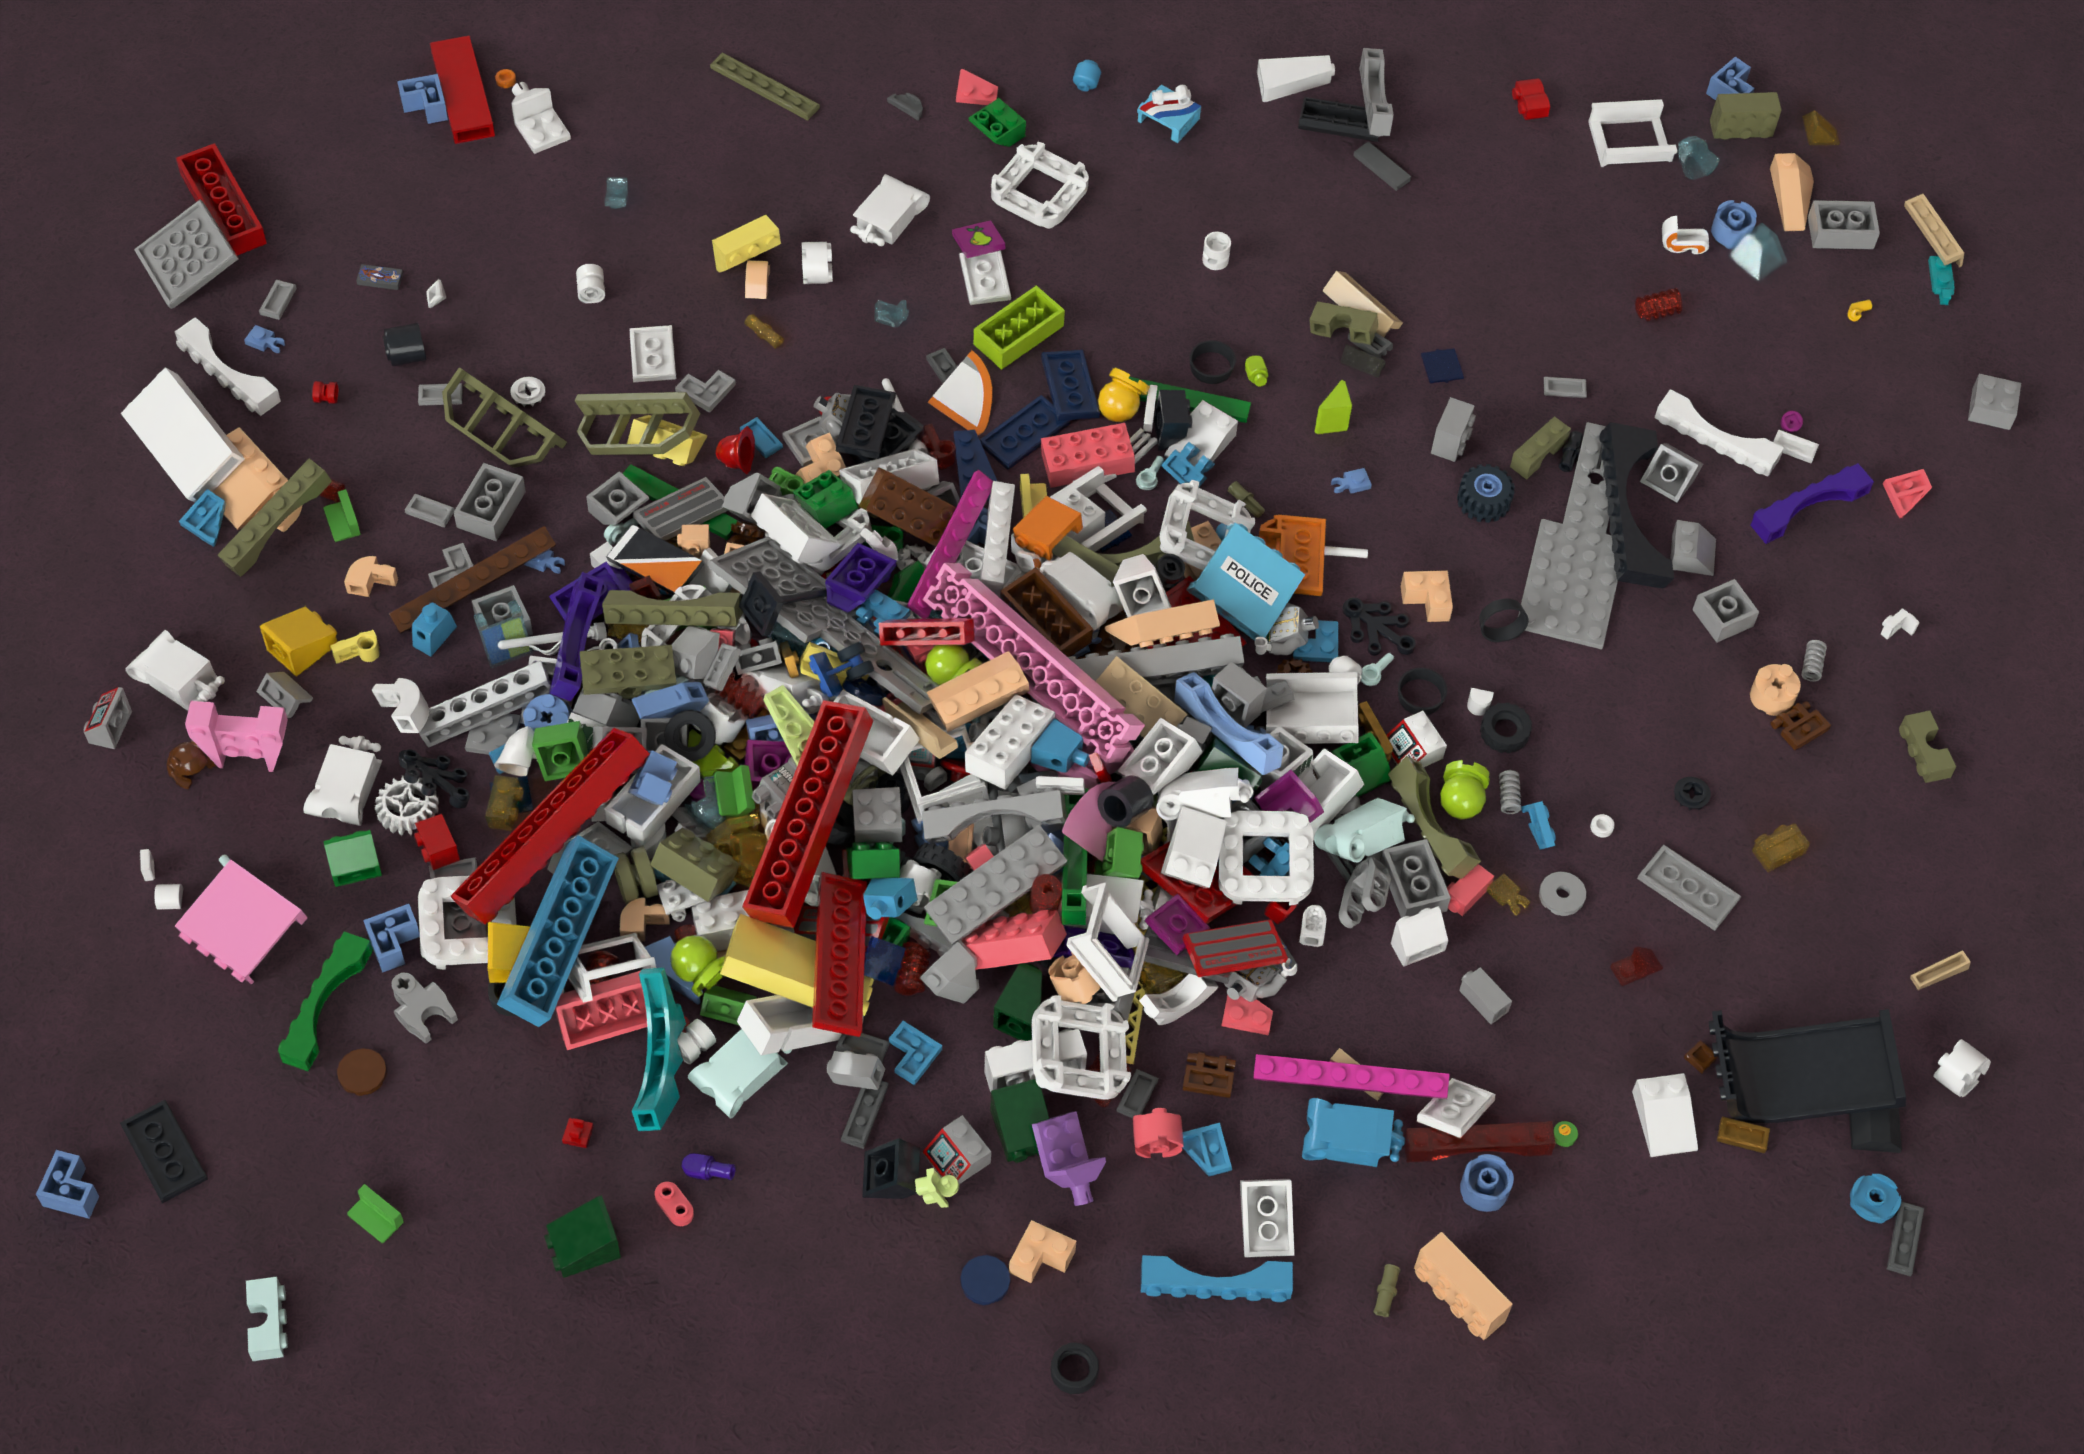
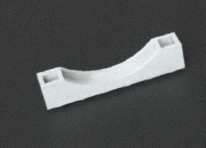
M193 318L175 331L177 346L183 352L187 351L190 353L192 360L197 364L201 363L210 376L215 375L222 387L231 389L233 396L237 400L242 399L251 412L256 411L262 416L281 402L278 389L264 377L242 374L222 363L212 349L209 329L197 318Z
M1671 389L1659 404L1655 418L1660 423L1677 429L1681 434L1688 435L1696 439L1700 444H1706L1715 449L1719 454H1725L1733 458L1737 463L1744 464L1752 468L1756 473L1767 477L1780 460L1784 449L1766 438H1742L1715 428L1698 414L1688 398Z
M993 481L989 498L987 531L980 581L1000 598V590H1002L1004 583L1015 484Z

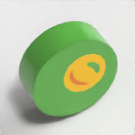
M1562 1121L1556 1124L1552 1136L1558 1145L1569 1147L1575 1143L1578 1130L1572 1123Z

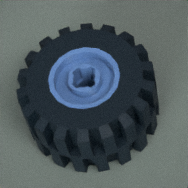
M1479 464L1476 468L1471 467L1469 472H1465L1457 494L1458 506L1462 507L1461 511L1463 514L1468 512V518L1476 517L1477 522L1485 519V523H1490L1492 518L1494 522L1498 521L1500 516L1503 518L1512 503L1515 485L1512 483L1513 479L1511 476H1507L1505 470H1499L1500 467L1495 466V468L1491 467V464H1486V466Z

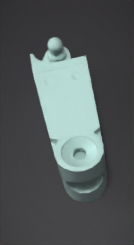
M1377 798L1336 819L1334 824H1324L1319 827L1315 833L1314 842L1321 850L1352 862H1360L1365 855L1371 856L1404 841L1402 822L1413 823L1415 817L1407 812V808Z
M741 1029L709 1059V1062L695 1067L689 1073L688 1079L700 1091L713 1097L716 1105L731 1119L736 1115L743 1102L776 1075L788 1062L777 1052L760 1055L743 1029ZM787 1050L783 1052L785 1054H789L792 1050Z

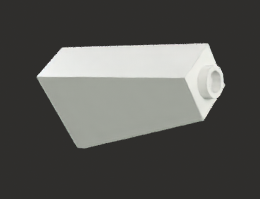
M1330 56L1259 59L1257 75L1262 101L1268 102L1329 84L1331 76L1335 75L1334 63H1331Z

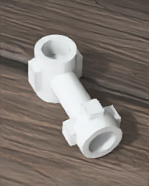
M1179 85L1175 89L1176 92L1163 93L1162 90L1152 92L1153 104L1162 105L1164 101L1178 100L1180 105H1186L1190 102L1191 93L1186 85Z

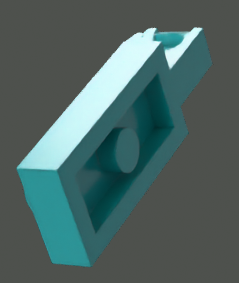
M1930 256L1928 262L1932 292L1939 294L1940 305H1949L1951 295L1954 294L1955 289L1951 263L1944 265L1939 256Z

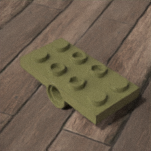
M672 645L580 651L584 695L618 692L619 696H622L624 699H633L640 696L644 690H658L676 685Z

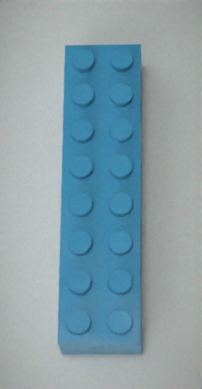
M579 835L566 844L498 1000V1006L537 1027L551 1019L617 864L618 857Z

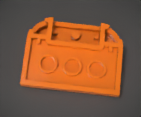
M1274 515L1273 519L1261 524L1258 537L1266 542L1265 545L1270 549L1279 551L1286 561L1298 565L1300 571L1305 574L1293 594L1322 596L1326 519Z

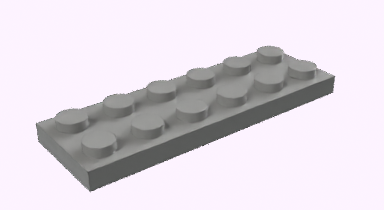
M1037 825L924 906V909L953 946L1068 864V861L1043 828Z

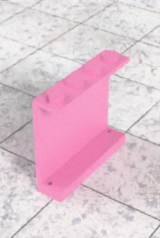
M230 860L177 922L175 927L181 932L179 937L186 943L190 944L193 941L198 945L196 949L204 956L208 957L211 954L215 957L214 962L224 970L229 967L233 970L231 975L242 983L246 980L253 984L254 981L249 976L294 921L302 925L308 917L297 906Z

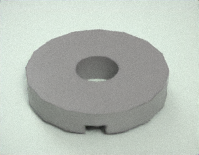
M1555 872L1544 878L1540 886L1539 898L1542 905L1551 910L1552 913L1568 916L1575 914L1583 906L1586 900V889L1582 881L1573 874ZM1560 889L1565 890L1569 896L1561 898L1557 895L1556 891Z

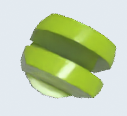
M1261 356L1247 358L1245 371L1248 379L1258 387L1265 385L1268 378V369L1264 359Z

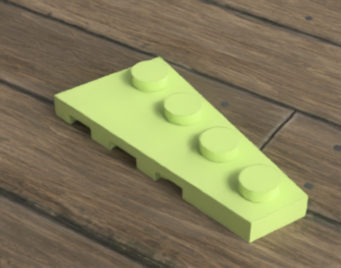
M782 685L767 693L763 700L798 766L814 721Z

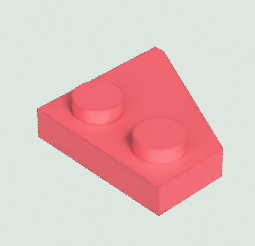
M964 69L960 70L956 102L989 105L997 99L998 86Z
M1924 469L1889 478L1883 482V486L1899 518H1903L1932 488Z
M1227 995L1222 1026L1269 1035L1273 1011L1257 999L1249 1002L1240 996L1239 999L1233 1000Z

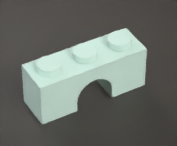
M277 1277L246 1281L247 1306L250 1312L268 1314L264 1324L259 1327L248 1328V1353L252 1361L284 1357L283 1349L288 1348L287 1334L283 1333L282 1328L283 1324H287L286 1310L282 1309L281 1301L286 1300L285 1286L280 1285Z

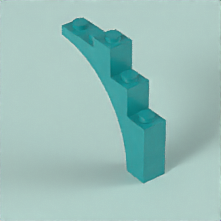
M665 968L642 969L639 973L646 1006L648 1033L643 1082L637 1101L632 1109L638 1131L661 1130L680 1098L674 1075L683 1062L677 1039L686 1026L681 1005L675 1004Z

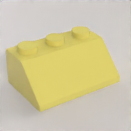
M764 215L712 240L716 269L719 273L726 271L780 245L779 228L767 215Z
M650 415L633 419L627 444H639L650 421ZM661 420L651 444L661 443L683 427ZM693 430L688 439L665 454H653V456L660 459L669 458L673 460L674 464L685 466V464L694 461L707 435Z

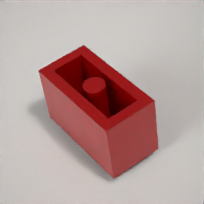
M442 814L415 823L417 833H414L415 841L418 847L423 846V849H421L425 863L430 862L433 870L460 861L457 846Z

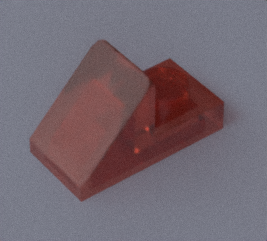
M1635 947L1631 956L1612 963L1610 966L1621 986H1625L1663 969L1653 951L1643 947Z

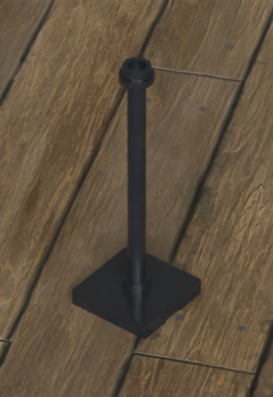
M761 571L753 572L739 607L760 634L768 636L771 634L784 604L827 597L826 588L780 596Z

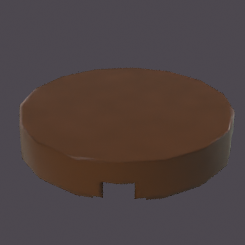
M362 1048L353 1050L343 1057L339 1062L337 1075L339 1083L345 1091L363 1096L372 1094L382 1086L387 1075L385 1061L379 1053L372 1049Z

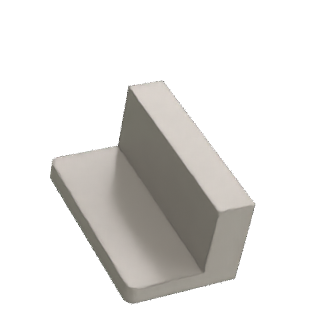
M285 672L266 673L256 691L273 707L284 708L287 718L293 717L300 703L311 702L313 699L308 692Z

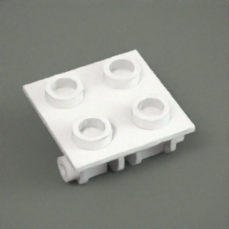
M667 880L657 885L666 915L671 914L672 918L677 922H682L685 919V908L705 902L704 899L674 880Z

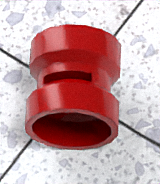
M322 381L314 382L312 391L314 403H321L323 401H327L329 404L337 403L339 394L337 382H330L329 384H324Z

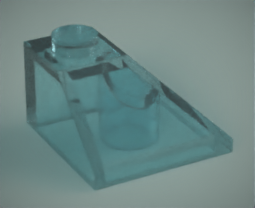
M1763 223L1748 232L1729 255L1730 259L1757 282L1787 263L1778 236Z

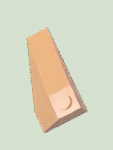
M1795 153L1775 154L1770 171L1784 231H1804L1814 183L1811 168Z

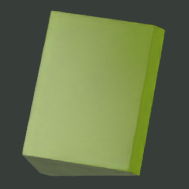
M1341 380L1319 406L1315 433L1324 434L1348 430L1352 404L1345 381Z

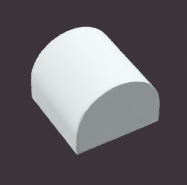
M1471 688L1467 703L1468 710L1474 715H1484L1490 709L1493 692Z
M182 884L156 885V908L181 909Z

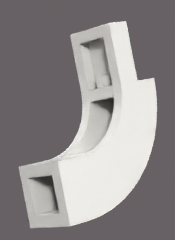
M398 678L395 684H375L372 692L380 706L397 707L391 717L401 733H420L427 722L429 707L418 686L411 680Z
M1188 974L1178 985L1162 994H1145L1139 1001L1144 1006V1011L1149 1017L1153 1018L1158 1025H1164L1177 1020L1198 1007L1219 986L1214 980Z

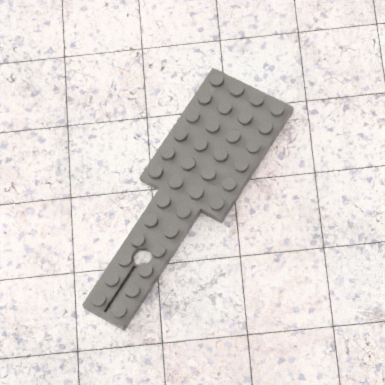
M1587 422L1563 524L1541 519L1521 605L1529 618L1525 631L1602 649L1618 581L1614 570L1615 560L1614 553L1612 552V535L1606 534L1609 515L1607 512L1608 499L1605 494V478L1599 484H1593L1588 477L1591 473H1598L1603 477L1604 465L1603 460H1601L1602 448L1599 435L1606 426Z
M769 536L713 558L708 565L716 575L723 578L743 595L746 592L753 572L761 571L780 596L826 588V580L805 563L795 562L791 558L792 555L782 550L780 544ZM827 597L794 602L782 606L776 621L793 633L799 640L806 643L821 637L837 651L857 642H862L865 652L860 656L863 662L870 660L874 667V671L869 673V676L919 715L934 708L926 692L940 685L933 682L930 677L890 646H880V639L855 620V618L859 617L856 615V611L860 606L847 613L828 604ZM877 665L882 667L889 665L892 668V670L885 671L880 669Z

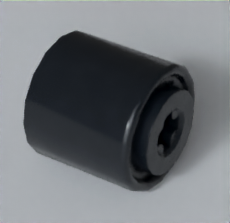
M418 322L384 329L385 335L382 337L386 355L393 367L426 360Z
M1134 775L1123 777L1105 789L1098 798V809L1103 819L1111 826L1120 828L1127 827L1146 814L1153 805V793L1150 786L1143 779Z

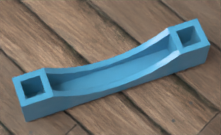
M1142 1255L1141 1292L1146 1293L1148 1296H1160L1161 1293H1165L1177 1298L1185 1297L1187 1294L1196 1295V1297L1201 1299H1207L1211 1296H1221L1225 1300L1246 1297L1250 1301L1271 1298L1274 1302H1284L1286 1299H1291L1293 1291V1262L1267 1261L1246 1274L1217 1278L1191 1272L1176 1264L1168 1256Z

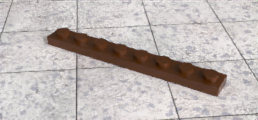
M543 526L389 613V616L401 634L412 628L413 622L422 613L424 606L435 603L446 609L552 549L556 544L546 527Z

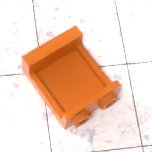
M1045 496L1013 528L1015 543L1019 547L1025 548L1050 561L1053 558L1052 549L1070 531L1078 534L1083 529L1080 512Z

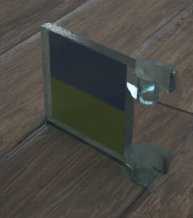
M516 600L508 602L512 617L488 626L482 613L474 615V620L491 669L533 653L532 648L529 646L500 649L498 647V643L501 640L528 637L522 611Z

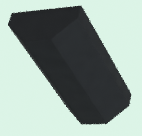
M1304 97L1298 129L1378 142L1379 136L1369 134L1365 107Z
M1899 1108L1849 1114L1851 1149L1892 1153L1901 1152Z

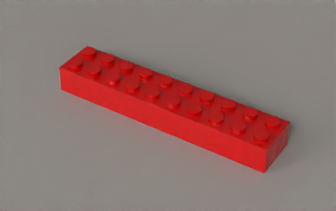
M823 700L742 908L749 917L762 922L791 928L795 927L873 724V719L865 707Z
M613 728L450 897L467 915L486 925L487 922L494 920L498 915V911L514 899L515 893L520 888L528 885L531 877L547 865L548 859L553 854L558 853L564 847V843L571 836L579 832L580 826L596 814L600 805L610 800L613 792L629 780V775L635 769L643 766L650 753L632 734Z

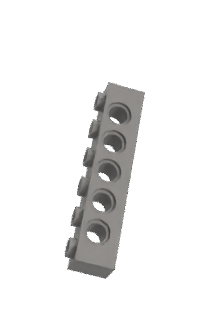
M540 660L429 708L427 722L419 734L429 748L524 707L534 698L549 694L552 684L549 674Z

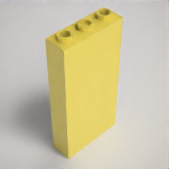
M740 914L733 929L720 974L813 1008L816 941ZM864 959L863 1016H865L869 1007V1002L867 1001L871 996L873 989L871 986L876 976V973L873 972L874 962Z

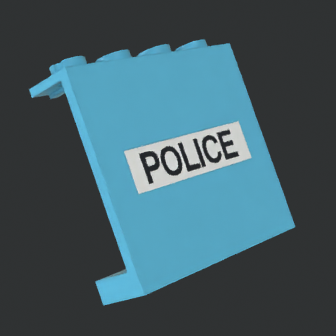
M1235 522L1227 526L1226 529L1229 531L1197 581L1191 582L1186 590L1202 602L1214 599L1217 613L1255 641L1257 637H1266L1305 574L1300 571L1298 565L1286 561L1279 551L1266 546V542L1262 538L1253 536L1248 532L1247 527Z

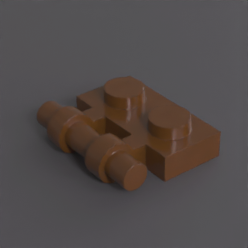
M1807 701L1793 705L1791 710L1778 714L1776 719L1770 722L1773 729H1777L1780 726L1785 728L1780 735L1795 751L1827 732L1831 727L1817 709L1811 713L1807 711L1811 708ZM1795 717L1800 718L1795 723L1792 721Z
M1198 1051V1054L1188 1052L1187 1062L1196 1063V1066L1186 1065L1182 1090L1230 1098L1234 1072L1225 1071V1068L1235 1069L1236 1060L1227 1059V1056L1224 1055L1215 1057L1205 1055V1052ZM1203 1065L1216 1066V1067H1218V1068H1217V1069L1205 1068V1067H1203Z

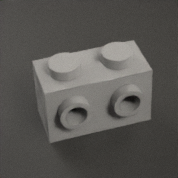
M772 637L759 640L760 645L751 647L750 643L737 646V648L742 650L735 664L738 675L783 663L784 659L779 641H773Z

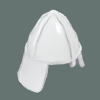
M528 726L517 730L509 737L494 766L508 774L526 777L531 760L537 759L532 746L534 731Z

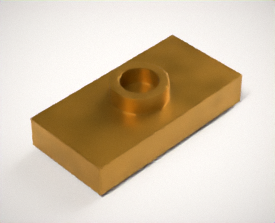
M788 641L782 642L779 646L789 676L791 678L798 677L799 673L796 665L800 664L797 653L796 651H791Z
M1722 1116L1717 1142L1765 1153L1770 1128Z

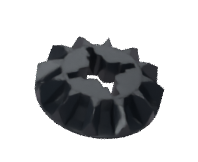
M1696 777L1680 779L1673 791L1675 800L1680 802V806L1688 807L1689 811L1693 808L1700 810L1708 804L1711 797L1708 785ZM1691 788H1693L1695 794L1693 799L1688 794Z

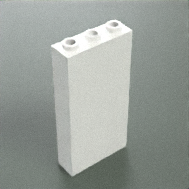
M166 367L121 413L184 496L190 501L196 502L207 489L213 492L245 459L181 377Z

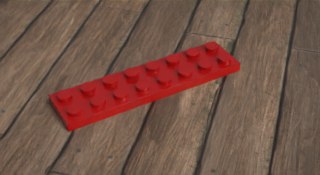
M821 872L819 876L812 1028L860 1037L862 1033L866 907L863 895L867 889V881Z

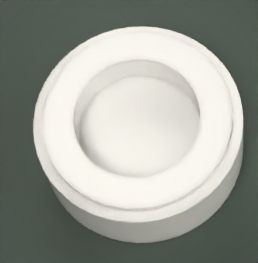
M1596 815L1590 825L1591 831L1598 837H1608L1613 832L1614 821L1607 815Z

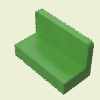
M346 489L338 491L340 502L324 507L335 542L361 535Z
M740 765L733 772L716 771L713 774L719 814L721 816L745 817L755 809L749 766Z
M714 985L709 991L706 990L704 993L700 1015L739 1025L737 1020L745 1002L757 997Z
M364 1184L358 1190L360 1200L347 1214L378 1241L384 1243L404 1221L399 1211Z

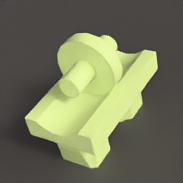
M934 1168L926 1169L927 1177L915 1179L917 1194L919 1196L923 1195L926 1204L937 1202L941 1208L949 1207L945 1197H951L957 1193L959 1189L958 1180L952 1175H945L941 1178Z

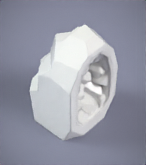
M1311 905L1303 913L1299 942L1303 945L1314 947L1323 945L1327 919L1325 911L1320 905Z

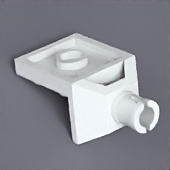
M520 82L523 89L519 87L518 83L513 86L512 92L516 96L512 102L514 122L534 154L571 139L570 133L552 107L549 88L529 90L525 82Z

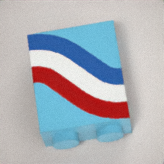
M1163 85L1156 89L1162 90L1163 93L1174 92ZM1151 92L1149 98L1142 102L1137 109L1138 122L1142 123L1147 116L1172 129L1171 140L1178 143L1200 119L1201 106L1191 100L1186 105H1180L1178 100L1164 101L1162 105L1153 104Z

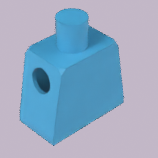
M435 603L424 606L422 613L412 624L413 647L431 657L457 627L450 612Z
M1053 719L1032 746L1031 763L1066 773L1074 763L1086 767L1090 761V754L1083 752V737L1058 720Z
M914 878L871 879L863 895L867 915L872 919L898 917L918 900Z

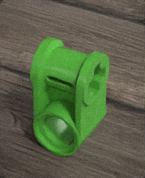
M774 467L772 475L769 477V480L781 487L782 496L793 494L794 490L804 484L801 477L791 474L780 467Z

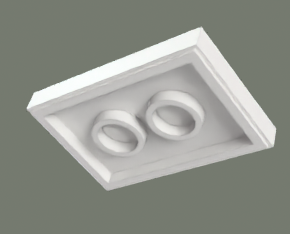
M1001 250L971 258H966L964 253H959L970 305L1011 300Z
M672 325L630 328L633 382L676 379Z
M1452 1078L1449 1081L1448 1098H1433L1419 1112L1417 1122L1461 1138L1495 1101V1094Z

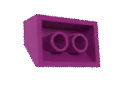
M747 740L745 765L749 766L753 791L759 786L763 777L779 769L792 757L785 742Z

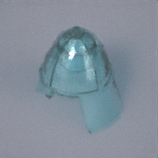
M1692 136L1678 142L1677 155L1683 172L1689 179L1694 180L1708 176L1717 167L1720 159L1708 150V145L1703 139Z
M714 776L705 777L703 784L706 797L697 803L692 801L691 804L686 803L684 806L703 825L710 829H719L725 823L726 816L719 814Z

